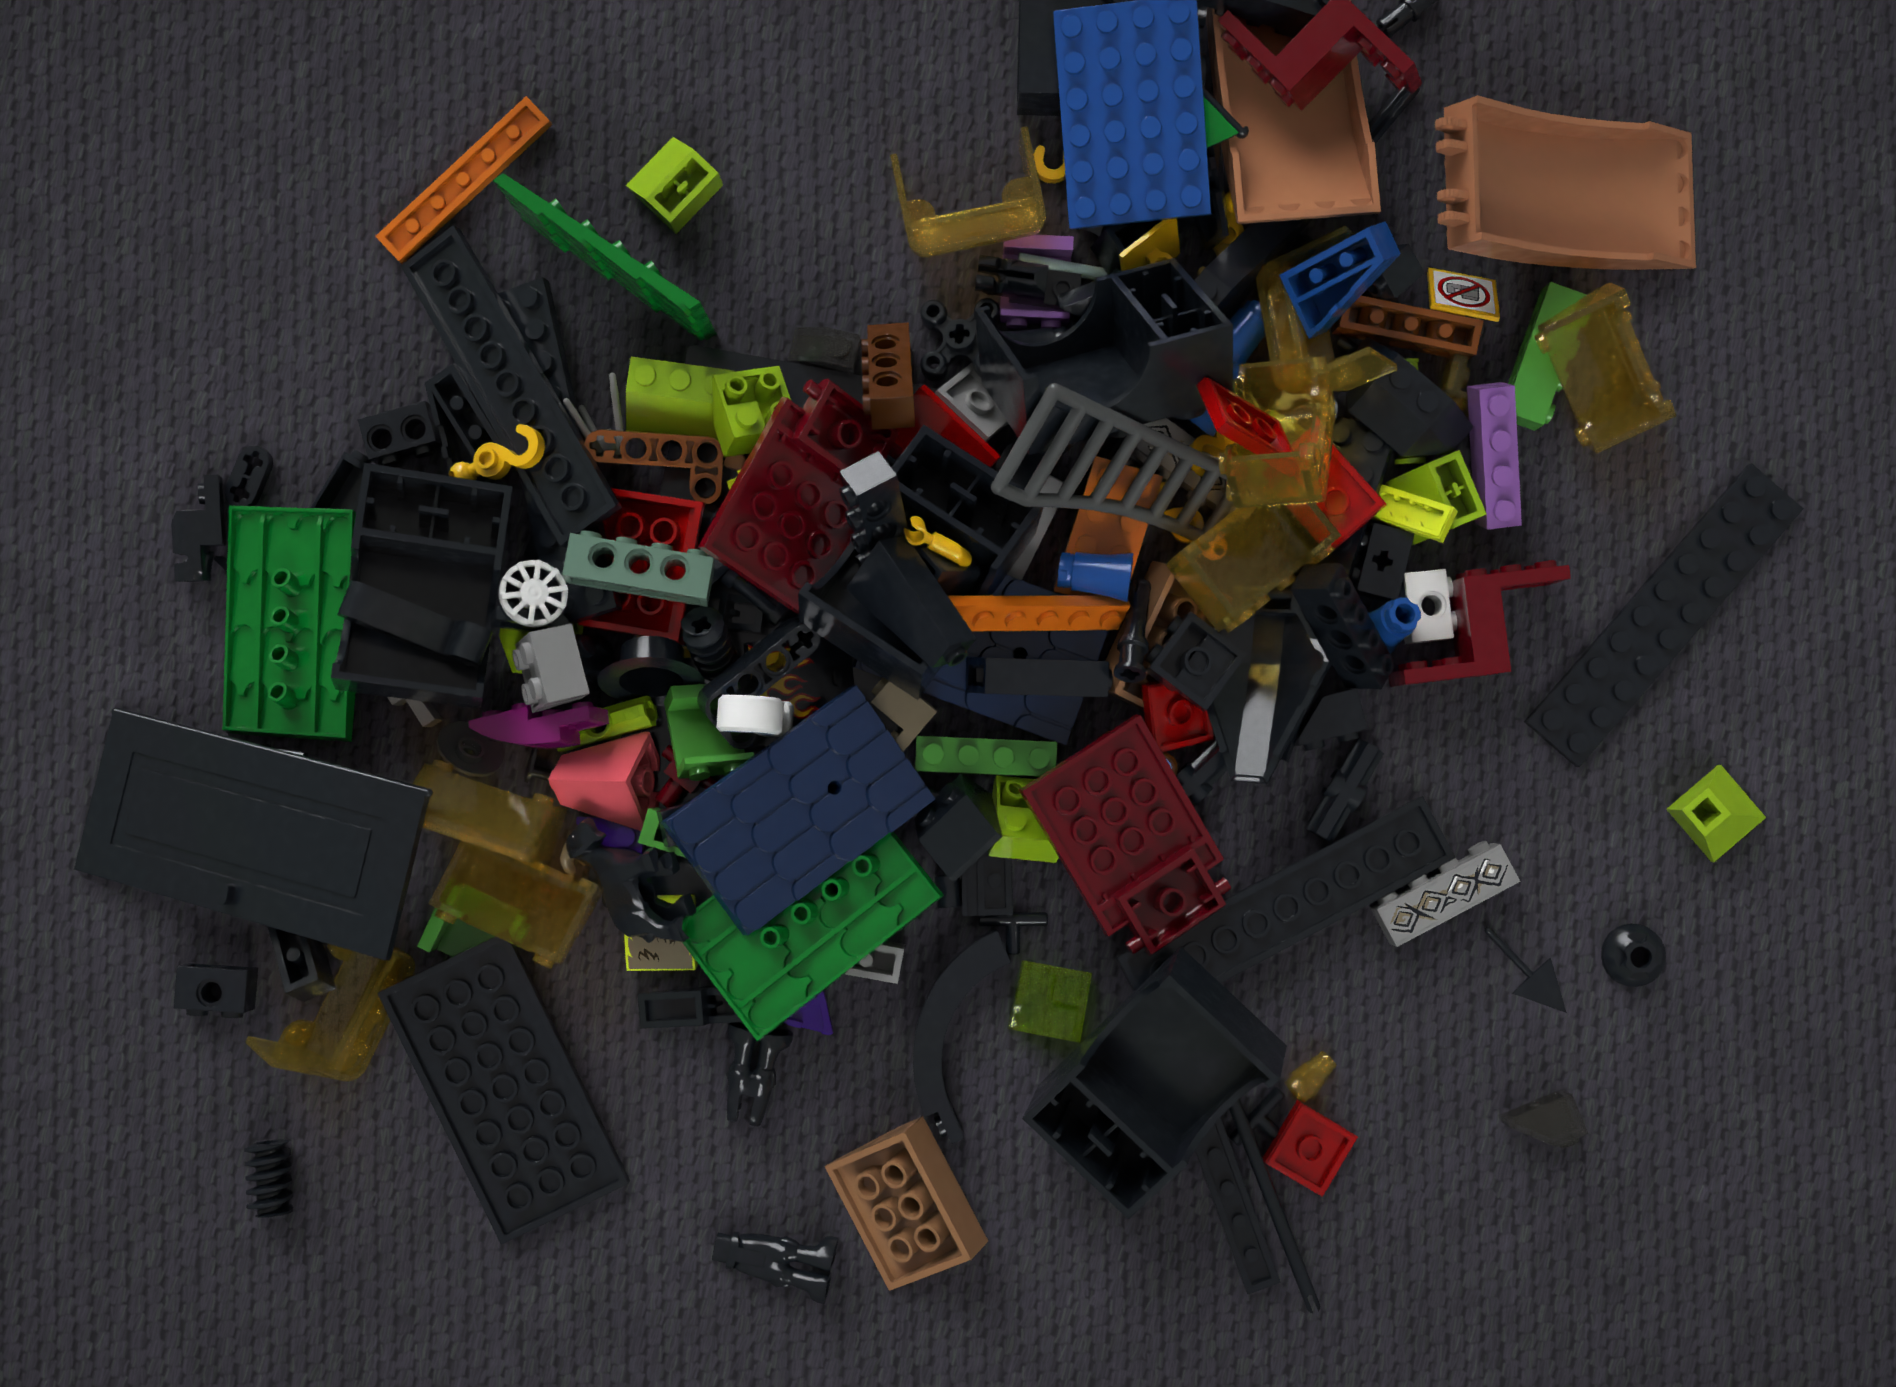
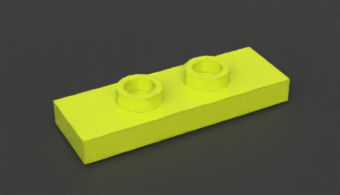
M1382 484L1378 495L1387 505L1371 519L1444 543L1458 511L1452 506Z

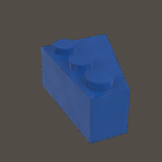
M1386 221L1358 232L1279 275L1309 339L1327 332L1401 254Z

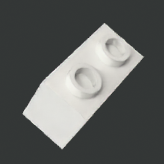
M1446 569L1404 573L1399 598H1408L1412 603L1417 604L1421 611V619L1417 621L1415 630L1404 638L1405 644L1454 638L1453 632L1457 630V617L1455 611H1451L1449 597L1453 596V583L1451 577H1447ZM1425 597L1431 599L1435 604V611L1432 616L1425 614L1422 610L1421 603Z

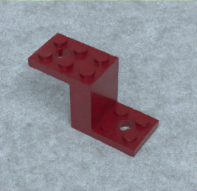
M1330 0L1277 56L1265 47L1229 10L1218 20L1224 30L1221 37L1229 45L1228 48L1241 61L1245 60L1252 67V72L1264 84L1268 82L1275 90L1274 93L1287 107L1294 103L1302 111L1360 51L1372 66L1376 67L1380 63V66L1387 73L1385 77L1397 90L1400 91L1405 87L1413 94L1422 85L1415 62L1350 0Z
M1548 560L1524 566V570H1522L1521 564H1514L1490 570V574H1487L1486 568L1465 571V573L1456 574V580L1452 581L1453 596L1449 597L1451 611H1455L1457 617V630L1453 632L1455 657L1432 661V667H1428L1427 660L1397 665L1398 671L1392 672L1389 675L1390 687L1511 672L1501 591L1547 586L1571 579L1569 565L1557 566L1556 560Z

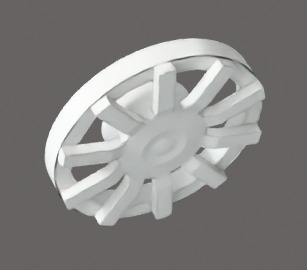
M541 560L520 561L513 565L503 576L499 586V599L505 613L515 622L527 627H542L555 621L564 611L568 600V587L560 571ZM526 567H535L533 578L530 579L525 570ZM541 569L550 573L543 581L539 579ZM519 570L525 582L522 583L512 578L511 575ZM555 578L559 586L548 588L547 584ZM507 582L518 587L519 590L506 593ZM561 592V602L549 597V594ZM518 598L520 603L512 609L507 599ZM545 602L558 607L554 614L550 615L544 604ZM523 607L529 609L528 619L517 614ZM540 608L546 619L534 620L535 609Z

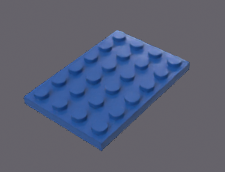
M1135 0L1053 11L1069 228L1073 230L1211 215L1197 0Z

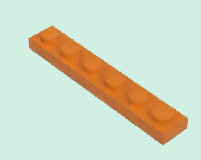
M525 96L375 237L401 264L405 263L491 183L493 179L552 126L550 120Z
M1102 595L948 596L972 632L1118 630L1131 606L1129 601L1124 602Z

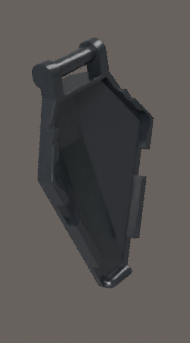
M1235 582L1231 608L1218 625L1213 627L1247 653L1244 660L1207 709L1220 753L1223 754L1232 782L1268 784L1332 665L1291 592V587L1247 586V582ZM1247 599L1291 601L1290 610L1245 608V603Z

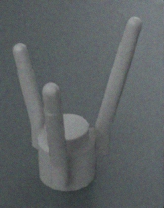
M612 372L609 374L615 429L623 430L616 374ZM568 398L563 400L569 414L576 421L585 439L591 432L597 430L584 405L578 407L580 416ZM600 435L597 441L591 442V448L597 449V455H603L606 449H616L614 457L621 455L620 445L623 437L615 436L616 444L606 443L604 436Z

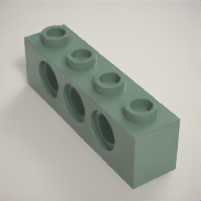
M583 530L580 534L570 533L562 576L568 584L708 607L715 562L713 557H709L706 552L699 549H688L687 553L674 551L672 546L664 543H652L650 547L638 545L637 541L632 538L616 537L615 541L603 539L599 533ZM602 554H609L614 557L613 563L606 568L595 565L596 559ZM638 560H644L650 564L649 569L642 574H636L630 570L632 564ZM673 566H680L686 571L685 575L678 580L669 579L666 576V572Z

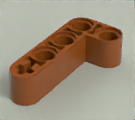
M599 429L591 432L585 439L584 446L597 462L690 468V493L696 501L710 504L720 496L722 489L723 452L720 443L713 437ZM601 435L604 436L606 443L616 444L615 436H622L623 439L620 445L622 457H614L616 449H606L603 455H597V449L591 448V442L597 441L598 436ZM632 438H640L646 444V453L639 458L630 456L626 451V444ZM668 440L677 441L682 447L680 457L675 460L666 459L662 454V445ZM703 443H712L717 448V455L711 462H703L697 456V449ZM701 478H709L714 481L715 491L708 497L698 495L695 491L697 481Z

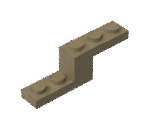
M884 677L871 691L876 696L871 703L903 729L900 734L895 730L891 733L903 752L938 711L921 696L918 700Z

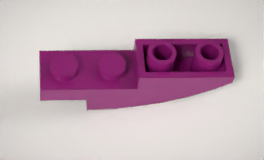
M577 702L571 705L572 709L565 711L550 709L532 713L531 705L518 703L512 705L509 711L491 710L483 712L481 718L469 720L468 723L469 728L495 740L527 747L549 749L581 745L579 731L609 724L608 710L594 707L592 702Z

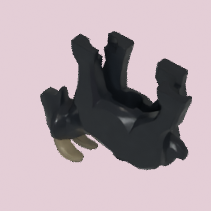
M586 818L582 820L568 836L562 849L560 862L564 871L569 875L576 873L573 862L574 858L583 866L588 865L593 869L600 883L604 906L608 909L614 925L628 937H641L647 943L652 942L656 936L660 939L685 942L689 939V936L683 931L682 922L686 916H693L697 912L691 894L688 893L681 896L673 904L657 897V890L651 879L653 876H671L680 870L675 852L666 853L658 858L656 847H651L641 854L630 849L603 846L602 843L607 836L606 833L597 829L593 819Z

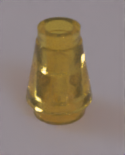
M1321 1051L1318 1055H1315L1288 1073L1289 1078L1285 1081V1085L1295 1097L1305 1103L1309 1098L1314 1099L1337 1065L1328 1054Z

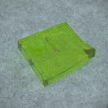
M1022 960L1008 1029L1080 1042L1092 973Z

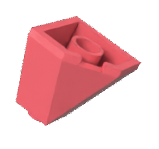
M650 732L637 733L561 755L554 770L550 773V787L562 806L641 831L648 808L659 807V801L655 798L659 792H653L655 784L653 771H660V756Z

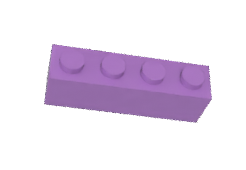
M1497 382L1467 386L1469 421L1474 426L1470 431L1472 480L1487 515L1476 519L1475 523L1487 530L1521 526L1515 385Z

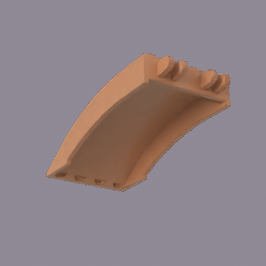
M1207 7L1206 24L1214 98L1243 128L1247 126L1249 129L1247 137L1243 139L1234 136L1221 142L1224 166L1237 224L1380 214L1381 206L1375 142H1372L1357 55L1302 111L1294 103L1287 107L1274 93L1275 90L1269 83L1264 84L1252 72V67L1245 60L1241 61L1228 48L1229 45L1221 37V34L1224 32L1218 22L1221 16L1214 14L1215 9ZM1235 16L1275 56L1293 39L1275 33L1274 27L1264 24L1254 27L1246 24V19Z
M1478 95L1445 107L1444 117L1436 119L1435 129L1443 132L1445 138L1436 143V152L1445 155L1444 165L1446 173V189L1437 192L1438 202L1445 203L1447 211L1439 213L1438 224L1447 226L1446 236L1449 250L1512 262L1571 268L1611 270L1696 268L1692 134L1690 132L1651 121L1645 123L1619 122L1550 114Z

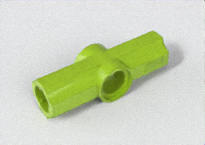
M642 696L602 708L608 710L609 724H607L604 731H602L601 726L579 731L581 745L557 748L558 752H566L604 740L613 741L619 739L622 735L656 726L658 718L656 706L653 704L650 696Z

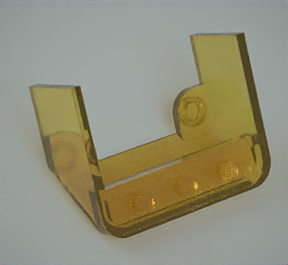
M1028 126L1020 129L1019 151L1025 177L1009 181L1002 192V203L936 216L935 210L929 202L922 199L907 201L897 153L890 155L891 172L901 220L909 248L914 254L920 257H931L1033 236L1042 230L1045 224L1046 211Z
M1347 226L1336 229L1267 262L1258 272L1256 284L1273 379L1279 387L1286 391H1349L1398 370L1395 362L1369 346L1350 355L1334 359L1329 330L1311 339L1308 338L1279 276L1357 234Z
M434 758L432 763H424L413 782L414 785L426 787L433 791V795L429 799L423 828L525 862L535 863L551 860L568 807L553 805L555 798L534 792L533 798L521 796L461 776L453 771L452 764Z
M328 944L329 952L335 958L344 961L334 979L336 989L327 993L314 1021L301 1019L290 1023L282 1032L278 1042L248 1036L245 1043L271 1067L346 1082L356 1080L366 1071L390 1022V1018L377 993L412 976L415 970L414 959L396 946L393 948L391 960L385 961Z

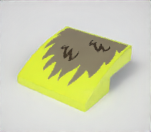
M657 895L659 899L672 904L683 896ZM691 895L695 904V895ZM624 934L627 971L696 970L697 961L682 942L660 939L656 936L652 942L647 943L641 937H628Z

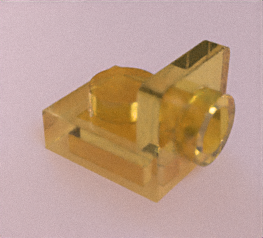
M1455 353L1446 359L1440 389L1452 398L1461 410H1467V392L1462 391L1461 388L1466 387L1470 376V368L1466 367L1468 356Z

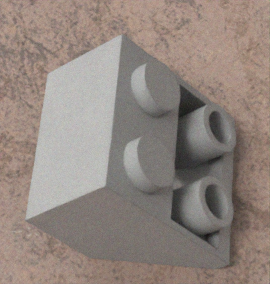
M572 623L529 632L515 644L516 649L513 650V660L518 671L522 670L525 682L521 686L522 696L525 704L531 705L532 713L579 700L590 694Z

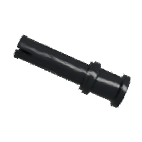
M1139 579L1138 588H1136L1137 580H1131L1128 597L1131 606L1126 613L1124 635L1117 642V650L1120 652L1119 663L1114 667V676L1121 681L1129 683L1140 682L1146 677V669L1143 665L1144 656L1149 651V643L1145 638L1151 583L1145 579Z

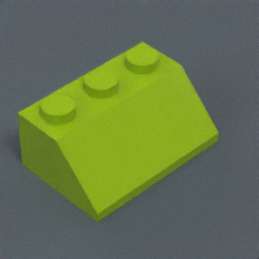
M631 356L626 385V431L709 436L719 442L714 428L712 377L714 374L736 371Z

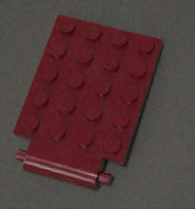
M812 379L806 382L803 392L809 395V398L803 408L799 407L789 398L781 397L698 548L798 615L799 591L806 582L811 585L818 582L832 568L851 542L850 534L854 533L844 514L848 508L839 493V488L843 487L839 471L878 451L884 459H886L887 455L897 459L903 451V448L895 443L899 435L896 429L872 430L871 416H864L863 404L830 379H824L819 384Z
M1135 714L1019 789L1104 934L1110 936L1125 925H1128L1134 937L1127 941L1125 945L1132 955L1144 948L1145 952L1152 956L1226 906L1222 895L1231 890L1229 882L1223 877L1214 883L1207 872L1223 861L1224 858L1141 715Z

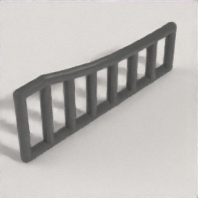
M1051 383L992 482L991 490L994 494L1024 507L1084 509L1125 516L1176 533L1205 546L1212 541L1248 483L1249 478L1245 472L1060 384ZM1057 400L1072 407L1025 489L1022 490L1009 484ZM1085 414L1100 420L1058 493H1039ZM1115 427L1126 432L1127 435L1091 495H1073L1112 428ZM1143 440L1153 445V449L1122 500L1107 499L1108 493L1139 441ZM1168 452L1179 457L1180 460L1150 509L1136 505L1166 453ZM1193 464L1205 469V473L1177 519L1163 514ZM1220 476L1230 481L1229 487L1203 529L1201 530L1190 525L1218 477Z

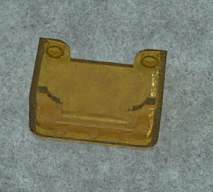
M1610 282L1593 290L1538 326L1539 333L1534 335L1542 354L1548 353L1579 427L1575 428L1574 431L1579 443L1583 448L1589 446L1596 454L1677 416L1671 400L1663 401V396L1659 390L1661 388L1660 383L1653 378L1630 323V320L1633 319L1629 311L1623 309L1631 305L1625 288Z
M468 826L428 903L431 907L437 909L434 916L453 925L458 919L535 954L532 961L549 969H552L554 963L561 966L602 895L599 885L584 878L577 883L573 875L568 873L566 875L511 850L498 841L495 842L486 838L485 833Z

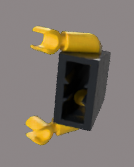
M918 516L910 518L911 525L917 531H910L904 528L905 537L908 543L914 546L923 543L928 544L927 547H922L918 554L946 595L969 596L973 587L983 583V569L972 561L970 552L957 542L937 532H934V534L927 532L922 518Z

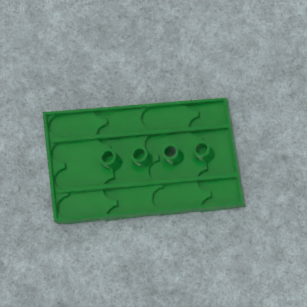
M504 173L493 179V182L523 221L564 253L568 250L571 251L607 281L613 278L656 313L660 310L663 311L699 341L708 340L717 334L701 302L663 278L651 260L643 265L631 257L620 240L611 244L600 237L588 219L582 223L577 222L567 215L556 198L548 203Z
M229 506L222 730L225 732L239 735L352 742L356 692L335 690L331 680V672L337 657L344 618L337 614L350 580L351 544L356 519V512L354 510Z
M893 831L856 859L849 861L760 929L753 931L749 935H743L715 896H711L696 908L697 912L693 916H686L684 918L682 928L684 933L689 936V939L682 943L756 1041H759L944 895ZM835 884L838 887V893L834 891Z

